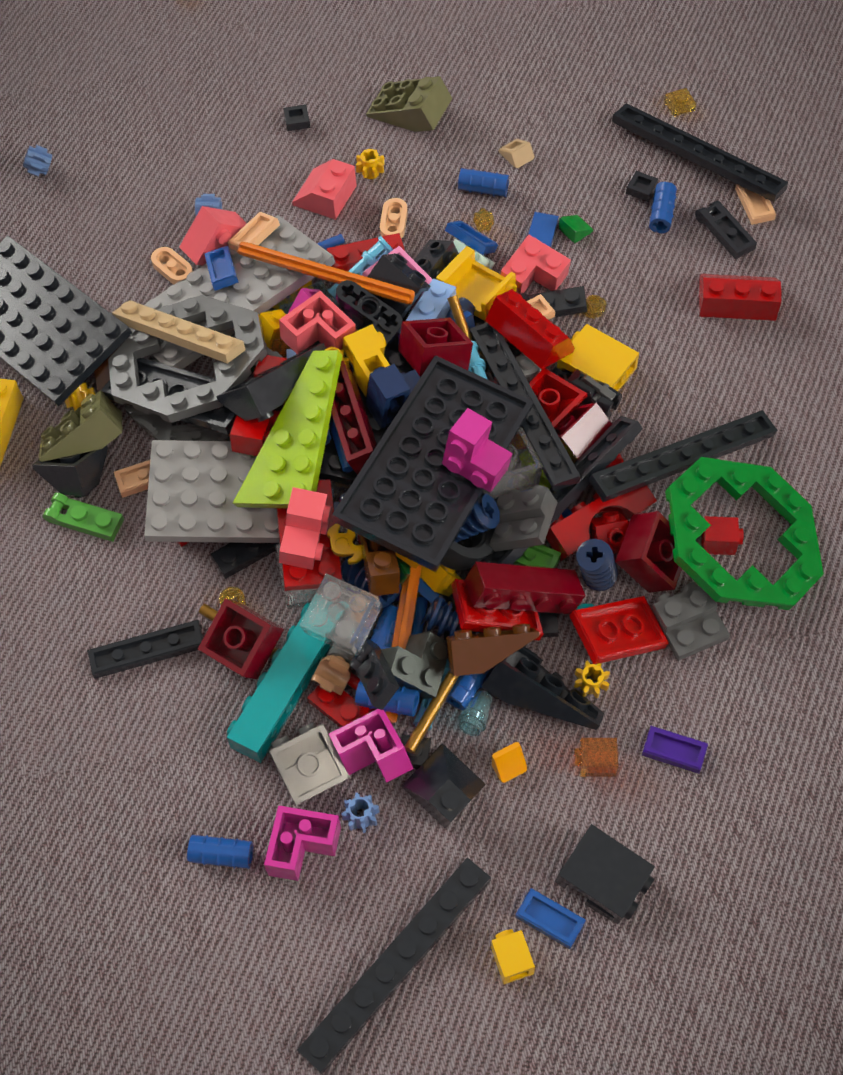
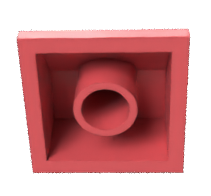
M332 159L314 168L294 198L293 206L336 220L357 186L355 166Z

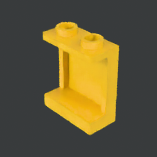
M468 246L436 277V280L455 286L458 299L460 297L468 299L476 308L474 315L484 321L496 296L511 289L516 292L517 289L515 273L511 271L504 277L475 261V250Z
M586 324L580 332L576 331L571 338L575 348L574 352L557 361V368L563 371L568 370L574 373L576 369H579L592 378L606 383L619 391L637 369L639 352Z

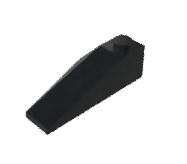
M324 343L310 347L282 361L280 365L259 373L257 377L230 388L216 396L218 402L245 421L256 418L258 422L264 421L273 416L272 410L281 406L290 395L312 352L324 351L326 346Z
M525 646L495 665L482 686L493 698L501 699L508 704L594 730L599 728L604 713L590 700L583 697V694L578 690H569L563 683V677L559 673L553 672L551 674L540 665L543 659Z

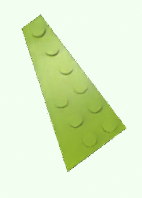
M338 350L312 352L233 501L236 507L288 508L293 487L317 491L342 360V354Z

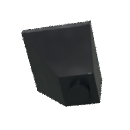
M106 445L99 450L43 462L38 460L32 464L33 470L59 493L74 495L75 498L85 497L100 483L108 447Z
M442 743L401 787L446 828L486 784Z

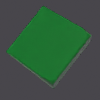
M578 215L563 216L559 219V230L574 244L593 232V228Z

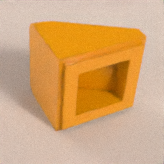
M515 742L492 755V767L502 783L527 771V764L519 742Z

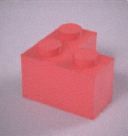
M202 206L179 248L196 265L203 266L206 263L205 253L224 246L229 247L228 241L247 223L236 212Z
M528 234L503 267L500 275L506 277L511 271L516 274L517 293H524L533 280L550 291H555L567 277L571 259Z
M321 291L279 319L280 337L296 354L304 351L317 341L324 343L326 348L333 346L343 350L344 337L356 332V324Z
M292 488L286 514V526L279 551V563L313 570L315 560H321L324 544L319 543L321 534H327L331 506L326 505L327 494Z

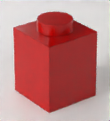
M704 516V519L711 526L701 535V546L709 554L735 555L738 545H742L744 539L743 528H739L738 517Z

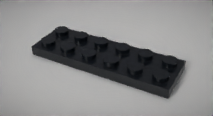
M144 358L137 359L140 386L163 379L167 389V396L216 381L215 378ZM109 380L101 391L110 400L115 401L111 394V383ZM223 406L181 419L180 421L229 435L237 415Z

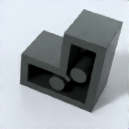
M432 632L410 635L406 649L400 646L381 649L399 687L418 690L420 694L419 700L436 698L448 659L446 640Z

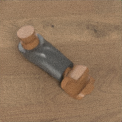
M363 598L359 600L358 606L354 610H349L345 614L335 642L327 656L321 659L311 680L320 684V688L329 693L333 691L341 696L351 677L352 666L350 661L355 655L360 654L362 651L361 646L367 639L370 640L375 627L372 620L374 618L373 614H376L378 609L373 608Z

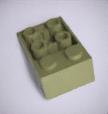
M440 76L414 80L407 79L398 82L390 81L382 86L381 91L372 102L366 115L369 118L413 132L430 131L435 129L451 102L452 96Z
M101 390L95 395H88L81 402V406L77 410L68 411L61 418V422L57 426H50L41 434L39 460L43 462L104 448L122 433V412Z

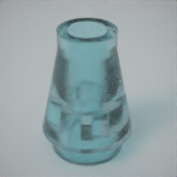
M478 691L474 699L459 715L460 722L458 726L464 733L478 736L481 732L485 731L490 706L493 701V697L489 693Z

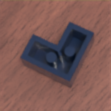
M395 364L387 367H379L370 373L365 405L381 429L390 426L418 383L420 376L416 370L400 373Z

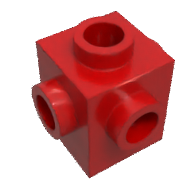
M615 511L603 513L602 517L591 520V539L603 540L610 546L613 554L618 553L630 521L621 513L619 514Z

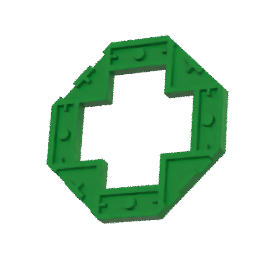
M701 457L666 489V501L670 504L671 512L668 515L670 534L674 536L675 548L673 549L674 562L715 602L728 603L729 601L742 602V605L764 607L765 605L777 606L780 610H790L824 574L812 506L772 467ZM715 482L736 501L752 487L791 524L777 540L797 560L774 584L769 582L753 565L736 580L695 541L711 525L691 505Z

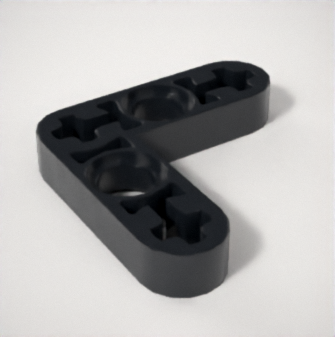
M346 280L338 284L336 289L337 302L366 324H373L376 331H380L383 334L387 344L386 350L401 331L402 316L357 283ZM343 292H353L352 296L343 297ZM372 304L377 310L373 314H367L362 310V306ZM392 320L395 321V326H393V325H391L390 327H387V326H386V321H387V322H391ZM349 361V369L353 373L354 368Z

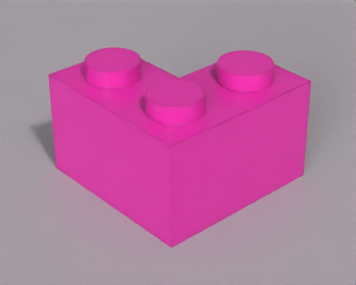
M467 408L449 431L442 464L451 472L462 475L475 486L491 493L508 470L513 453L490 441L488 437L492 422Z
M376 709L329 733L348 775L376 762L387 783L413 769L405 747L384 710Z
M278 805L264 863L268 876L298 881L305 851L335 856L341 831L339 816Z

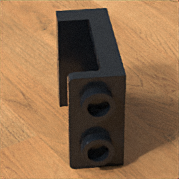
M396 253L385 254L381 256L368 275V278L415 292L412 304H404L374 295L397 311L403 319L422 292L428 291L431 286L425 282L426 278L423 274L412 270L406 265L407 261L401 255Z
M591 824L558 874L555 883L564 889L569 885L615 917L613 921L619 924L623 918L630 920L639 905L634 900L639 892L646 894L655 878L650 876L655 866Z

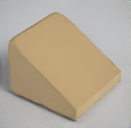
M515 139L499 149V153L515 168H519L534 159L531 144L527 141Z

